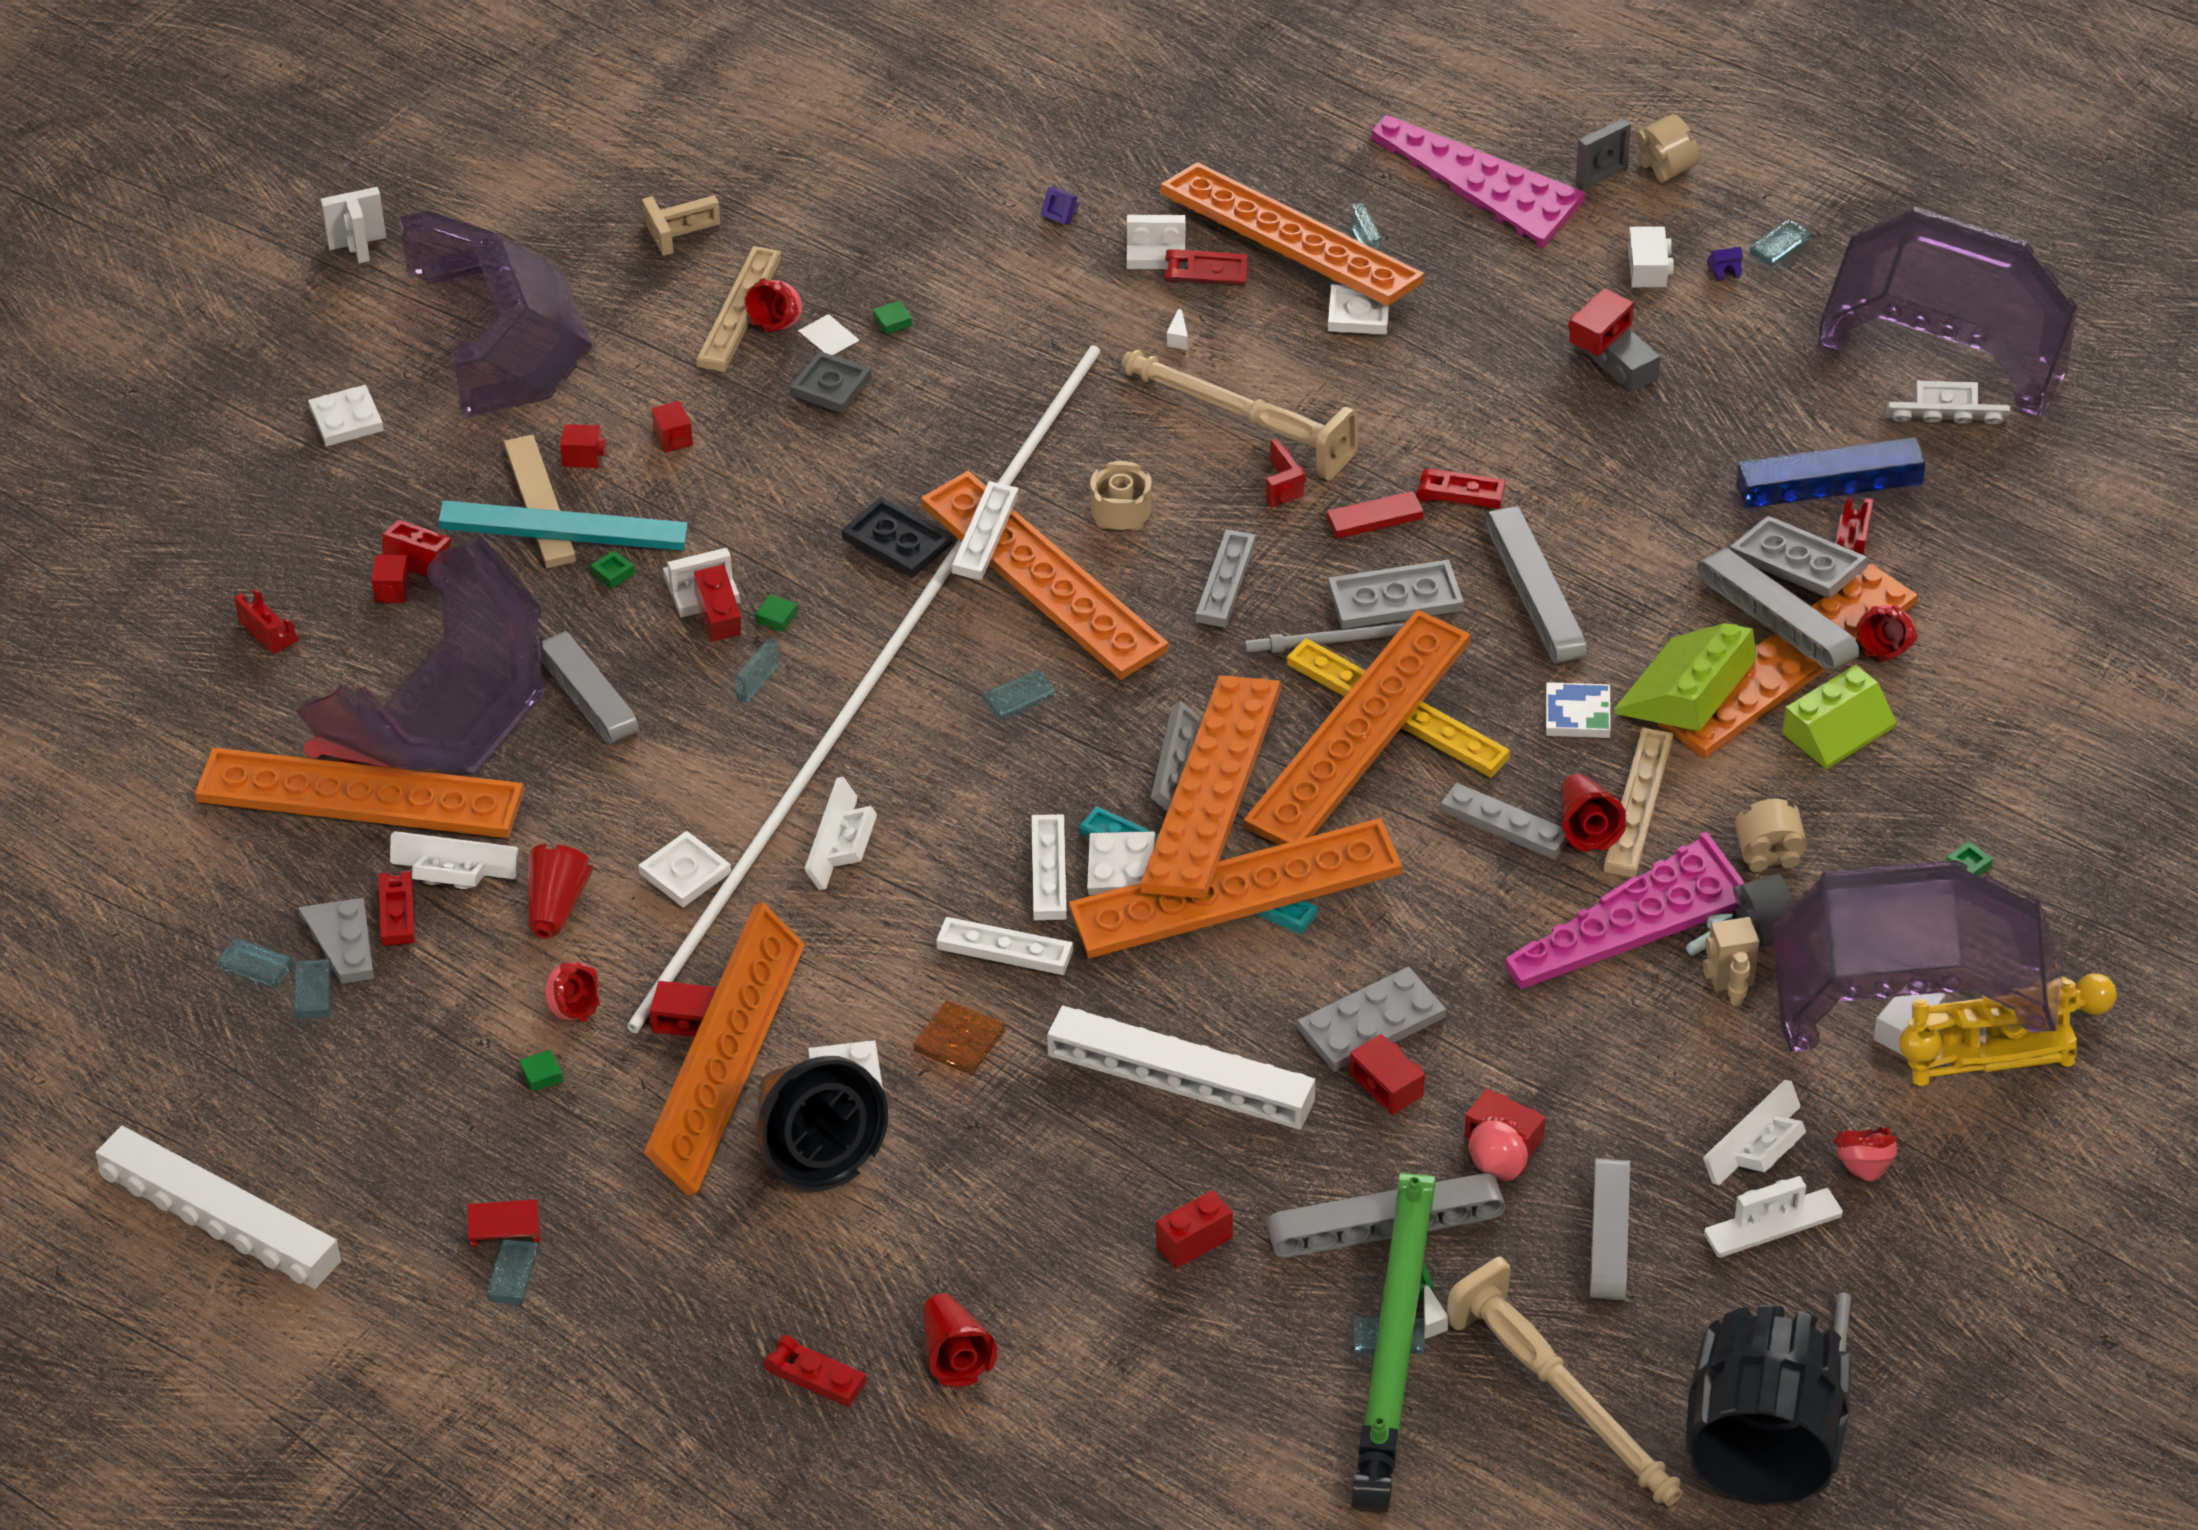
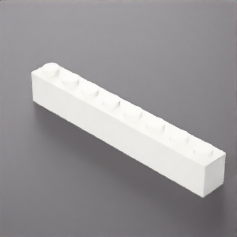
M1062 1005L1047 1034L1048 1056L1299 1130H1301L1315 1101V1078L1280 1069L1270 1064L1249 1060L1239 1055L1211 1049L1208 1046L1190 1043L1177 1037L1152 1032L1142 1027L1121 1023L1111 1018L1090 1014L1080 1009H1073Z
M121 1126L95 1152L99 1172L107 1181H115L126 1187L133 1195L137 1197L142 1196L152 1201L159 1209L163 1211L168 1210L180 1216L185 1223L189 1225L195 1224L206 1230L213 1238L217 1240L222 1239L234 1245L239 1252L250 1254L260 1259L267 1267L271 1269L276 1268L286 1273L296 1283H304L316 1289L341 1262L337 1239L124 1126Z

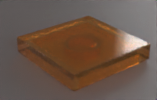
M947 999L913 1043L914 1052L972 1076L1005 1032V1023Z

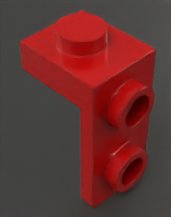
M1277 438L1270 440V461L1279 472L1266 478V501L1272 508L1304 496L1306 474L1303 467L1297 465L1292 459L1287 447H1283Z

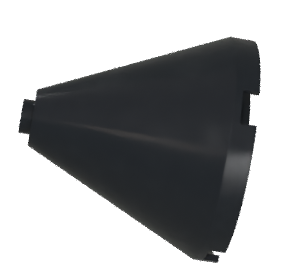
M820 1056L770 1071L762 1078L759 1085L758 1144L768 1167L786 1183L809 1191L832 1189L858 1176L860 1172L857 1169L870 1155L875 1158L886 1135L888 1105L880 1083L863 1066L853 1060L840 1056Z

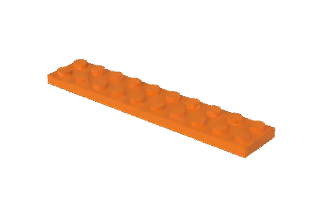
M1198 162L1161 183L1160 194L1172 199V201L1180 203L1196 213L1202 214L1218 224L1238 232L1242 236H1247L1263 246L1271 248L1285 257L1329 277L1333 281L1354 289V291L1376 300L1380 304L1389 306L1424 282L1423 272Z
M966 471L921 497V507L962 542L987 486L971 472ZM1014 509L1012 510L989 562V566L1120 680L1168 652L1169 643Z
M1870 563L1867 568L1830 599L1823 597L1811 607L1853 636L1859 646L1855 628L1866 611L1873 606L1896 605L1906 612L1917 604L1918 595ZM1773 633L1755 646L1757 660L1700 731L1658 723V726L1666 732L1674 733L1673 737L1705 759L1826 669Z
M1417 609L1243 819L1244 828L1277 845L1313 836L1470 644V634Z
M1219 675L1142 877V893L1206 899L1280 696V681Z
M213 747L196 789L195 797L196 802L509 838L524 794L523 783Z
M1378 818L1219 861L1206 899L1142 893L1140 882L1070 901L1069 910L1086 955L1090 959L1402 874V865L1382 819Z
M764 902L754 905L643 1152L688 1196L696 1194L700 1188L805 946L800 938Z

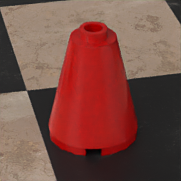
M1573 774L1564 780L1561 786L1562 828L1570 844L1583 852H1589L1592 849L1606 850L1617 843L1626 829V810L1622 803L1584 774Z
M547 844L535 846L530 851L528 857V927L533 931L534 935L544 939L560 934L589 881L594 868L593 864L591 866L588 864L589 857L575 848L557 844L556 849H546Z
M941 1293L929 1298L923 1306V1320L930 1372L939 1379L941 1384L948 1387L959 1388L974 1384L979 1381L977 1376L985 1370L989 1373L994 1367L998 1357L994 1338L952 1295Z

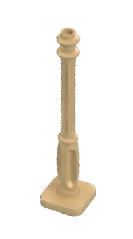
M1140 350L1127 352L1122 359V368L1125 369L1128 376L1138 374L1144 382L1152 380L1242 415L1248 418L1251 424H1257L1284 437L1316 448V472L1320 478L1327 481L1331 480L1357 451L1358 414L1355 409L1350 407H1343L1326 425H1323L1271 403H1265L1262 399L1251 400L1159 363L1156 356L1144 357Z
M1501 1256L1494 1258L1456 1283L1449 1293L1447 1306L1448 1324L1457 1331L1462 1330L1476 1320L1483 1319L1502 1344L1525 1366L1537 1374L1540 1381H1547L1639 1477L1638 1485L1642 1488L1649 1487L1654 1493V1502L1658 1504L1665 1503L1666 1506H1671L1678 1501L1683 1493L1679 1488L1680 1479L1676 1476L1670 1477L1665 1472V1463L1662 1461L1655 1462L1564 1368L1563 1359L1556 1355L1552 1347L1536 1328L1505 1301L1508 1294L1511 1268Z

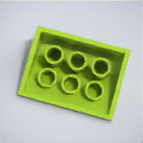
M1723 623L1672 637L1614 708L1615 714L1700 731L1757 660L1753 629L1736 624Z

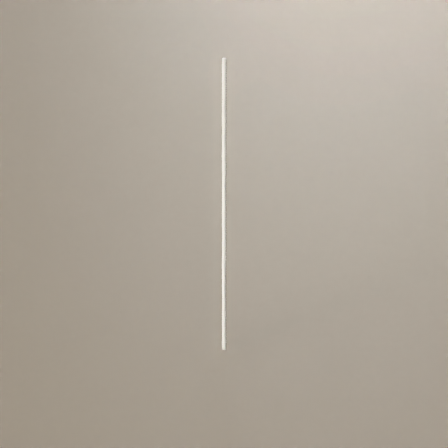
M1090 346L997 483L1011 485L1100 354V349L1097 346ZM959 539L627 1024L628 1030L632 1033H638L649 1017L658 981L673 982L952 572L953 561L962 543Z

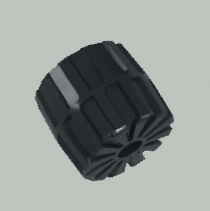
M1760 1305L1757 1316H1753L1747 1307H1743L1724 1314L1722 1321H1714L1703 1334L1688 1397L1685 1449L1691 1456L1692 1469L1698 1477L1705 1479L1715 1490L1727 1496L1746 1500L1749 1503L1766 1505L1769 1503L1791 1504L1800 1502L1810 1495L1819 1494L1829 1486L1831 1475L1836 1473L1839 1467L1847 1431L1850 1406L1851 1357L1849 1351H1839L1842 1338L1832 1327L1824 1332L1815 1329L1817 1317L1799 1310L1794 1319L1784 1317V1308L1773 1305Z

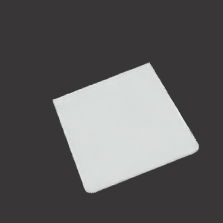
M829 314L798 330L820 350L830 355H834L859 341L857 337Z

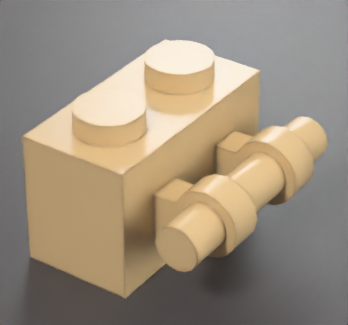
M1750 917L1711 923L1710 937L1705 939L1708 956L1707 959L1703 960L1704 975L1706 979H1711L1716 992L1727 990L1730 1003L1733 1006L1742 1005L1743 999L1747 996L1748 986H1753L1755 982L1759 939Z

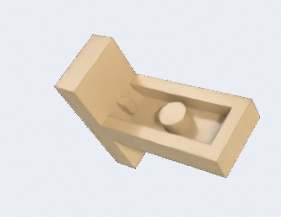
M715 195L662 210L659 209L653 196L642 199L644 222L662 256L674 253L672 237L720 224L719 202Z

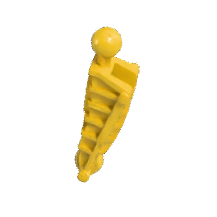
M2091 973L2081 978L2076 987L2075 982L2055 975L2049 981L2033 983L2030 988L2024 990L2013 989L2008 993L1985 995L1982 999L1929 1005V1002L1924 999H1916L1912 1002V1018L1908 1019V1026L1903 1029L1900 1035V1050L1908 1060V1065L1912 1068V1081L1917 1086L1929 1084V1077L1981 1070L1992 1072L2060 1063L2065 1067H2070L2075 1064V1057L2077 1055V1038L2070 1025V1012L2081 1009L2082 1012L2090 1015L2106 1013L2113 1007L2116 1001V988L2109 977L2098 973ZM1980 1027H1986L1987 1035L1980 1036ZM1938 1029H1942V1038ZM1946 1063H1951L1952 1065L1946 1067L1932 1068Z

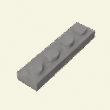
M1225 530L1196 611V623L1226 628L1256 544V534Z
M1182 701L1171 707L1151 798L1167 811L1202 722V718Z
M1457 782L1441 802L1440 812L1554 860L1568 843L1561 826Z

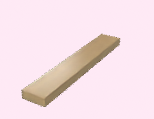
M756 246L752 247L696 359L697 367L722 372L726 371L750 323V317L746 312L744 304L747 291L762 278L771 280L781 260V251Z
M534 435L505 440V450L525 508L560 511ZM536 538L546 569L576 562L571 541Z
M1642 728L1621 802L1626 810V829L1619 841L1608 849L1604 863V872L1628 877L1637 875L1674 733Z

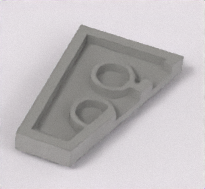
M364 898L298 907L302 921L309 927L313 939L320 945L326 960L341 984L374 979Z

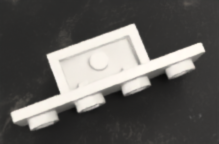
M1917 381L1916 403L1889 402L1886 418H1893L1897 422L1924 419L1928 423L1954 420L1956 423L1966 424L1972 422V420L1984 421L1986 424H2000L2003 421H2007L2010 414V405L1978 404V382Z
M844 777L836 778L805 866L807 876L819 890L827 888L834 867L853 864L862 860L877 817L872 806L854 809L857 795Z
M395 831L391 834L390 862L392 864L412 866V879L422 880L425 884L437 885L448 883L454 884L456 888L469 889L476 887L484 876L515 879L518 875V848Z
M1784 1080L1704 1156L1703 1160L1713 1184L1720 1185L1739 1166L1766 1172L1806 1133L1802 1121L1790 1119L1800 1108L1792 1081Z
M1798 1176L1788 1180H1780L1773 1185L1758 1190H1750L1743 1195L1737 1196L1735 1218L1705 1228L1704 1236L1717 1257L1721 1258L1841 1218L1843 1210L1828 1188L1805 1195L1806 1185L1802 1178Z

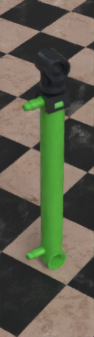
M1400 1172L1397 1204L1364 1425H1362L1359 1444L1358 1469L1360 1472L1355 1473L1352 1508L1388 1512L1392 1488V1476L1390 1475L1393 1473L1396 1463L1404 1393L1430 1213L1434 1199L1435 1176Z

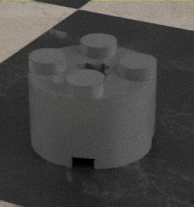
M1780 874L1768 875L1733 887L1735 899L1740 908L1735 909L1737 919L1750 917L1759 939V948L1792 938L1800 933L1796 909H1791L1789 902L1793 898Z

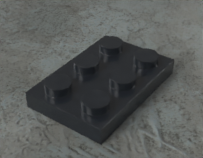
M883 497L878 498L842 529L843 540L911 578H914L952 545V535Z

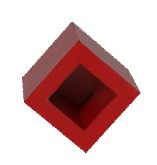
M680 401L651 408L653 430L664 453L693 446L691 422Z
M564 424L560 442L562 467L599 468L601 456H606L607 440L602 438L600 426Z
M407 555L375 556L371 579L375 603H406L410 579Z

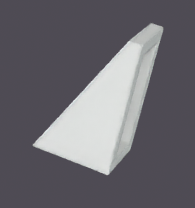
M1178 309L1167 331V346L1188 351V335L1181 309Z
M1429 1286L1424 1287V1339L1448 1331V1315Z

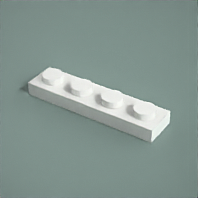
M991 481L988 482L953 561L952 574L982 580L1018 498V488Z
M1064 814L1032 815L1034 920H1067Z
M950 917L945 918L936 940L938 950L1060 975L1065 974L1073 953V942Z

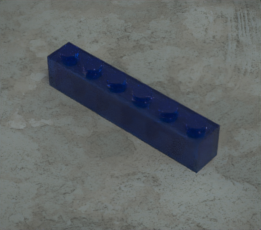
M1913 437L1739 461L1736 485L1745 508H1754L1923 484L1926 461L1916 438Z

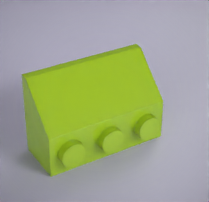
M1854 665L1786 706L1782 734L1827 770L1895 728L1897 721L1878 682L1860 667Z

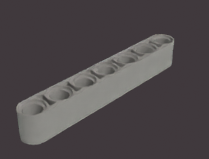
M1516 505L1488 511L1486 513V525L1489 535L1552 662L1559 664L1585 658L1587 648L1584 636L1520 508Z
M1723 548L1697 563L1698 573L1704 583L1826 670L1833 671L1858 657L1859 647L1853 636L1731 550Z
M1484 1173L1435 1182L1428 1231L1490 1220L1500 1216L1505 1211L1506 1206L1496 1177L1492 1174ZM1398 1189L1274 1213L1266 1220L1265 1224L1275 1255L1282 1258L1294 1257L1392 1238Z

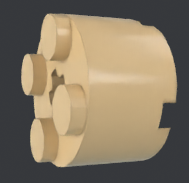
M1675 114L1665 116L1637 131L1635 134L1641 150L1638 153L1639 162L1644 168L1651 167L1661 183L1688 170L1699 162L1700 156L1696 140H1689L1686 133L1691 130Z
M1128 461L1110 462L1100 472L1097 469L1092 474L1090 480L1091 513L1096 525L1102 529H1129L1132 531L1142 529L1144 522L1149 518L1152 511V481L1149 473L1147 472L1146 475L1141 471V466Z
M1767 799L1750 805L1751 811L1743 815V811L1738 814L1735 819V827L1743 859L1749 865L1751 871L1761 872L1767 869L1768 866L1775 865L1793 868L1800 864V857L1806 851L1807 841L1799 809L1796 805L1793 808L1788 806L1786 800Z

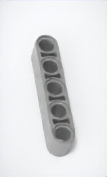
M567 631L537 644V651L544 666L608 745L639 731L638 722L632 710Z
M1595 1158L1590 1299L1625 1301L1630 1160Z

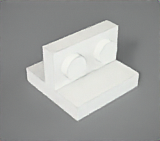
M378 187L322 198L321 205L329 249L333 250L348 246L350 253L355 252L358 263L370 261L367 242L386 238Z
M1127 215V269H1167L1168 262L1165 260L1166 250H1185V215ZM1185 262L1179 263V269H1185Z
M728 548L667 562L668 567L663 568L665 581L680 618L701 613L694 592V571L724 564L737 604L740 603L739 592L732 578L731 556Z

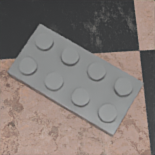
M1770 516L1765 517L1730 546L1732 552L1752 566L1829 599L1868 567L1866 556Z
M1449 560L1328 578V588L1342 629L1407 620L1417 609L1431 616L1464 610V601Z
M1408 966L1298 1019L1297 1029L1331 1070L1335 1072L1350 1065L1351 1051L1381 1033L1391 1043H1395L1446 1018V1008Z

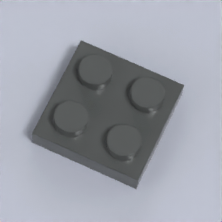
M1625 118L1579 139L1576 185L1582 190L1628 168L1631 123Z
M819 351L790 386V395L843 414L872 378L871 368Z

